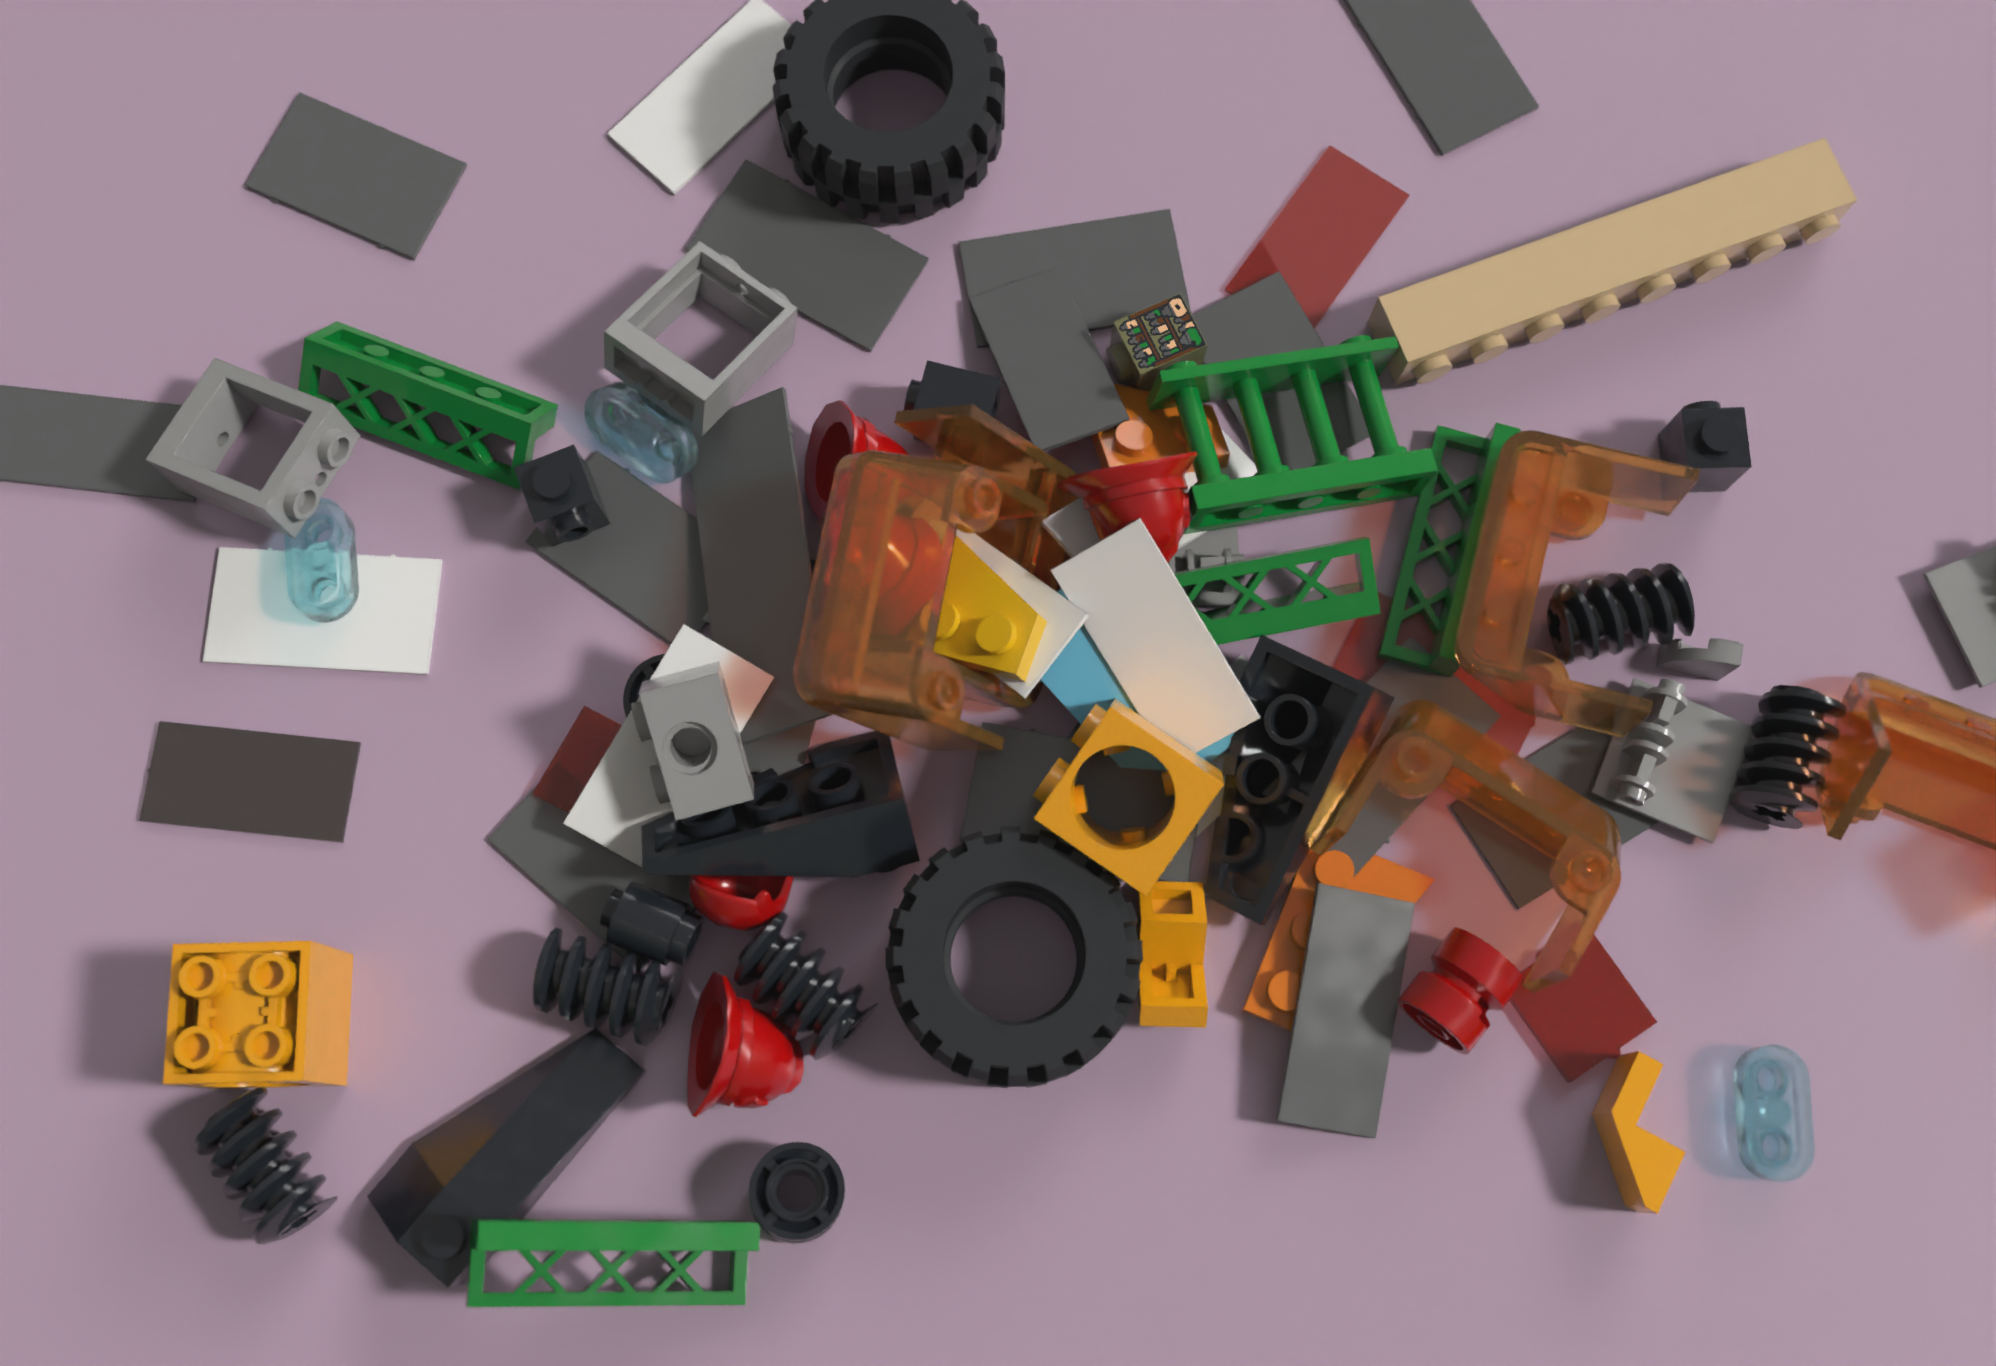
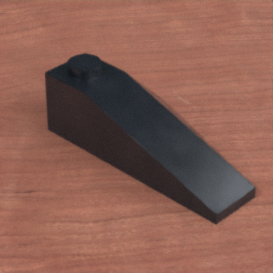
M1261 635L1239 680L1260 715V719L1234 733L1231 738L1229 754L1225 753L1222 775H1226L1221 815L1215 819L1205 896L1259 925H1265L1366 758L1395 697ZM1301 751H1307L1299 776L1298 771L1291 762ZM1280 776L1279 785L1275 792L1270 796L1264 797L1262 792ZM1291 800L1287 815L1276 807Z
M888 728L826 743L807 752L809 763L778 776L773 768L754 775V800L676 820L674 812H671L642 825V865L646 875L859 877L875 872H890L902 865L920 861Z
M593 1029L413 1142L367 1197L395 1241L447 1288L467 1284L471 1219H523L643 1076L646 1070L598 1029ZM486 1251L485 1264L496 1251Z

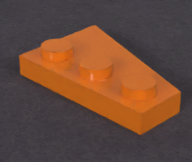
M1314 842L1292 879L1241 1012L1291 1032L1316 883L1416 903L1435 879L1375 854L1354 876V864L1347 854L1338 850L1326 852Z

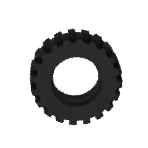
M814 0L803 10L805 23L793 22L783 37L785 49L780 50L776 54L773 68L776 83L772 86L784 148L787 157L793 160L794 170L804 185L813 186L815 184L817 197L830 206H836L839 201L844 202L846 214L865 219L868 212L880 213L881 222H899V214L914 212L916 220L933 216L934 205L943 202L946 208H950L963 200L965 184L971 188L978 187L988 174V163L995 161L1002 145V130L1005 129V69L1003 56L997 53V40L990 27L984 23L979 24V12L965 0H960L957 4H954L952 0H828L825 3L823 0ZM889 69L907 70L920 74L934 82L947 97L940 109L925 122L910 129L896 132H879L865 129L846 119L835 108L842 94L854 82L868 74Z
M1020 826L1000 827V833L982 836L981 831L964 836L962 837V844L949 851L943 847L928 859L930 865L919 876L914 873L903 889L905 895L899 908H894L888 926L890 936L888 947H885V965L889 976V989L895 1007L905 1026L919 1045L934 1060H937L950 1069L951 1072L967 1080L971 1079L988 1086L1000 1088L1026 1086L1029 1088L1045 1085L1050 1081L1066 1077L1081 1069L1094 1057L1098 1056L1111 1042L1127 1020L1126 1017L1130 1008L1136 1000L1141 982L1139 980L1140 964L1143 961L1142 940H1138L1136 930L1138 919L1132 902L1126 903L1119 890L1121 883L1109 870L1103 871L1083 852L1058 841L1059 836L1055 833L1040 829L1039 835L1020 833ZM1003 897L1029 898L1052 909L1068 927L1076 949V971L1073 982L1064 998L1045 1014L1025 1021L998 1020L978 1011L959 991L951 969L952 945L961 924L981 905Z

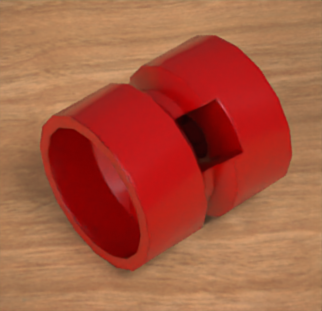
M1455 927L1451 929L1430 957L1435 969L1432 972H1418L1397 1002L1405 1014L1428 1034L1454 1051L1466 1055L1470 1053L1490 1026L1486 1012L1488 1010H1502L1524 980L1523 975L1516 966L1493 946L1478 936Z

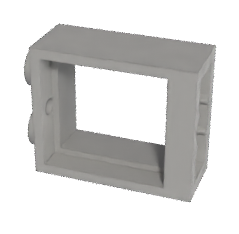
M699 241L604 331V368L700 436H703L793 345L798 308L791 304L787 297L779 290L766 287L744 272L732 258L718 254ZM699 297H702L757 335L714 380L655 340Z
M214 357L145 460L178 490L295 539L306 520L316 511L320 498L340 467L350 458L353 447L361 435L334 404ZM258 405L305 423L261 491L214 472Z

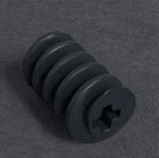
M1671 563L1657 564L1651 571L1646 568H1635L1627 576L1622 573H1610L1603 578L1602 582L1597 578H1586L1578 584V587L1572 583H1561L1554 589L1547 609V624L1552 644L1560 662L1564 665L1571 664L1574 661V645L1579 644L1585 658L1593 660L1599 656L1600 639H1603L1605 646L1611 654L1617 655L1624 649V634L1628 635L1634 648L1641 650L1648 646L1649 629L1652 630L1657 642L1665 645L1673 640L1674 624L1677 625L1678 629L1685 636H1691L1695 621L1694 603L1689 583L1682 572Z
M1778 685L1773 686L1770 692L1764 693L1759 699L1758 707L1762 715L1758 716L1751 725V732L1756 739L1750 740L1744 747V756L1749 762L1743 763L1738 768L1736 773L1737 781L1742 786L1735 787L1730 792L1729 801L1730 805L1737 812L1751 819L1782 828L1799 829L1803 827V823L1794 817L1795 813L1815 812L1819 806L1816 800L1802 793L1803 788L1820 789L1826 783L1825 777L1809 769L1810 764L1828 765L1832 763L1833 759L1831 752L1816 745L1817 741H1836L1840 736L1839 729L1824 722V717L1842 718L1846 716L1847 707L1840 701L1810 688Z
M783 911L769 921L742 950L738 957L740 962L733 979L739 986H746L759 979L752 995L753 1000L758 1005L765 1004L778 997L771 1014L772 1019L777 1023L784 1022L797 1015L790 1032L791 1037L796 1042L817 1034L809 1052L810 1056L818 1060L839 1049L873 1013L878 1003L862 1011L857 1009L856 1005L864 988L858 984L841 993L837 989L845 971L841 966L822 975L818 971L826 953L822 947L806 956H802L799 951L807 933L802 929L784 938L780 933L788 915Z
M557 927L553 929L543 945L535 968L533 983V1003L535 1009L548 1013L558 1005L560 1017L571 1022L577 1019L583 1012L585 1026L595 1030L602 1027L609 1019L611 1035L623 1038L634 1027L635 1042L646 1047L651 1044L665 1027L672 1014L681 990L683 970L678 968L668 983L665 984L660 982L661 964L659 961L653 960L641 976L635 974V953L628 952L618 967L611 966L612 946L604 943L593 959L586 957V937L579 935L568 951L561 949L562 929Z
M265 1086L242 1094L213 1114L206 1121L205 1127L200 1131L193 1143L199 1155L215 1154L208 1164L209 1172L213 1177L230 1176L223 1186V1192L227 1199L245 1198L237 1210L240 1219L244 1222L261 1219L252 1233L253 1239L257 1244L275 1242L298 1232L328 1210L338 1197L335 1196L316 1202L313 1196L326 1181L325 1176L320 1174L302 1180L298 1174L311 1160L312 1157L309 1152L289 1158L284 1154V1151L297 1137L295 1131L290 1130L274 1136L270 1133L269 1130L281 1118L283 1113L279 1108L260 1114L257 1113L255 1108L268 1094Z

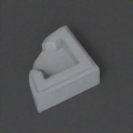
M1682 638L1674 639L1669 644L1659 646L1656 667L1718 681L1740 667L1744 645L1739 644L1740 642L1710 638L1707 649L1684 645Z

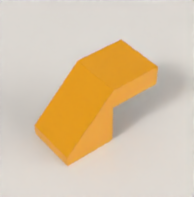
M1157 881L1147 896L1138 891L1137 935L1138 940H1142L1143 961L1140 964L1139 980L1141 982L1137 993L1139 1026L1206 1028L1208 1002L1204 974V953L1207 916L1203 882Z
M1637 1051L1618 1056L1592 1115L1624 1205L1636 1212L1658 1214L1686 1151L1636 1125L1664 1065Z

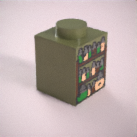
M1181 293L1114 321L1110 347L1106 348V355L1110 367L1119 382L1128 380L1131 388L1150 392L1159 371L1164 370L1168 366L1182 361H1194L1198 365H1202L1208 345Z

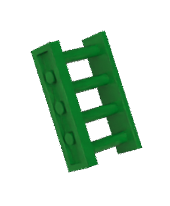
M1359 335L1346 339L1339 345L1198 365L1194 361H1182L1159 371L1147 398L1149 411L1177 407L1189 452H1197V456L1193 461L1197 482L1188 491L1190 497L1189 527L1185 528L1183 534L1417 497L1437 473L1438 468L1431 448L1407 451L1406 447L1399 446L1377 378L1399 348L1396 336L1372 340L1368 335ZM1352 380L1374 455L1369 458L1349 461L1347 456L1340 455L1320 385ZM1295 390L1316 460L1312 467L1290 470L1289 466L1281 464L1261 394ZM1236 398L1257 473L1253 476L1230 480L1228 475L1222 474L1202 405L1204 402Z

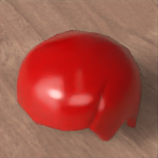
M690 875L688 892L694 907L716 926L750 931L766 925L775 916L783 912L789 899L794 876Z

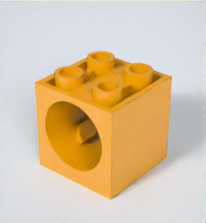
M1115 699L1107 711L1095 704L1070 740L1081 748L1071 764L1059 757L1037 788L1033 797L1043 804L1033 819L1147 896L1223 787L1224 780L1221 770ZM1130 746L1154 755L1165 766L1167 770L1161 772L1166 796H1175L1168 812L1153 826L1147 829L1145 827L1120 829L1119 833L1100 826L1087 814L1088 801L1085 783L1078 784V775L1081 765L1094 753L1103 749L1104 756L1130 750Z
M314 941L173 944L163 1084L208 1089H244L263 1086L265 1088L347 1086L353 954Z

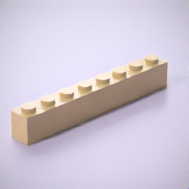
M1822 138L1380 296L1368 319V324L1375 339L1396 336L1399 348L1387 364L1396 385L1415 378L1419 384L1428 383L1448 373L1452 369L1453 364L1470 358L1473 359L1474 363L1489 361L1505 352L1509 347L1508 345L1525 338H1528L1530 343L1544 341L1563 330L1564 324L1584 318L1586 323L1597 322L1616 312L1622 303L1639 298L1641 303L1655 301L1670 293L1678 283L1692 278L1698 284L1710 281L1725 273L1731 267V264L1749 258L1752 264L1763 262L1780 253L1786 247V244L1802 238L1806 244L1818 242L1832 235L1841 227L1839 220L1853 206L1857 198L1826 138Z

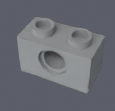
M720 662L643 681L639 691L641 701L632 703L631 708L640 740L643 742L652 739L659 764L650 766V774L659 803L671 802L675 819L680 820L754 800V782ZM684 728H696L707 735L710 746L699 755H686L676 748L673 736Z

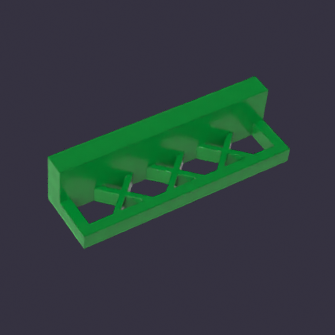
M336 321L304 338L299 391L334 404L355 428L512 488L521 489L514 467L532 461L535 440L555 425L558 404ZM321 368L336 373L351 397L344 401H339L318 393ZM381 390L393 395L407 418L399 422L384 418L371 399L370 394ZM434 411L449 416L463 439L453 444L439 439L425 416ZM494 433L515 441L512 466L494 460L482 437Z
M1496 422L1487 437L1484 438L1440 425L1436 427L1430 448L1438 471L1417 496L1377 654L1378 659L1395 661L1447 677H1451L1464 663L1521 429ZM1445 447L1478 455L1474 475L1454 484L1441 464ZM1437 481L1443 491L1433 496ZM1471 488L1466 503L1460 493ZM1449 500L1461 518L1462 525L1459 532L1440 541L1427 521L1430 509ZM1423 537L1429 548L1418 554ZM1457 544L1452 560L1446 549ZM1435 556L1448 576L1446 589L1426 599L1412 576L1415 566ZM1409 594L1415 605L1404 611ZM1443 601L1438 618L1432 606ZM1421 613L1434 634L1430 654L1395 645L1401 623Z
M1365 536L1174 573L1182 587L1191 585L1186 592L1191 603L1205 583L1222 579L1240 592L1229 607L1203 612L1196 609L1217 645L1256 638L1261 635H1272L1381 614L1370 538ZM1355 554L1359 582L1329 588L1317 582V579L1332 558ZM1315 562L1307 574L1295 566ZM1286 568L1302 580L1292 595L1263 600L1254 593L1269 570ZM1254 573L1245 586L1232 578Z
M471 1219L465 1306L746 1305L748 1251H759L760 1223L746 1220ZM486 1251H517L533 1268L511 1291H483ZM530 1251L552 1252L540 1263ZM567 1251H587L603 1268L581 1291H565L547 1271ZM600 1251L621 1252L609 1262ZM636 1251H655L671 1268L651 1290H635L617 1271ZM669 1251L689 1252L678 1262ZM704 1251H730L729 1290H703L686 1269ZM540 1277L553 1290L526 1291ZM610 1277L622 1289L596 1291ZM679 1277L690 1290L666 1289Z

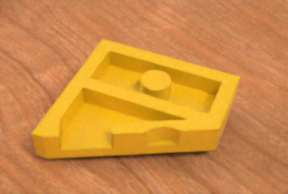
M946 532L941 545L943 559L940 585L931 602L923 609L920 618L912 624L905 646L920 655L1025 682L1047 621L958 536Z

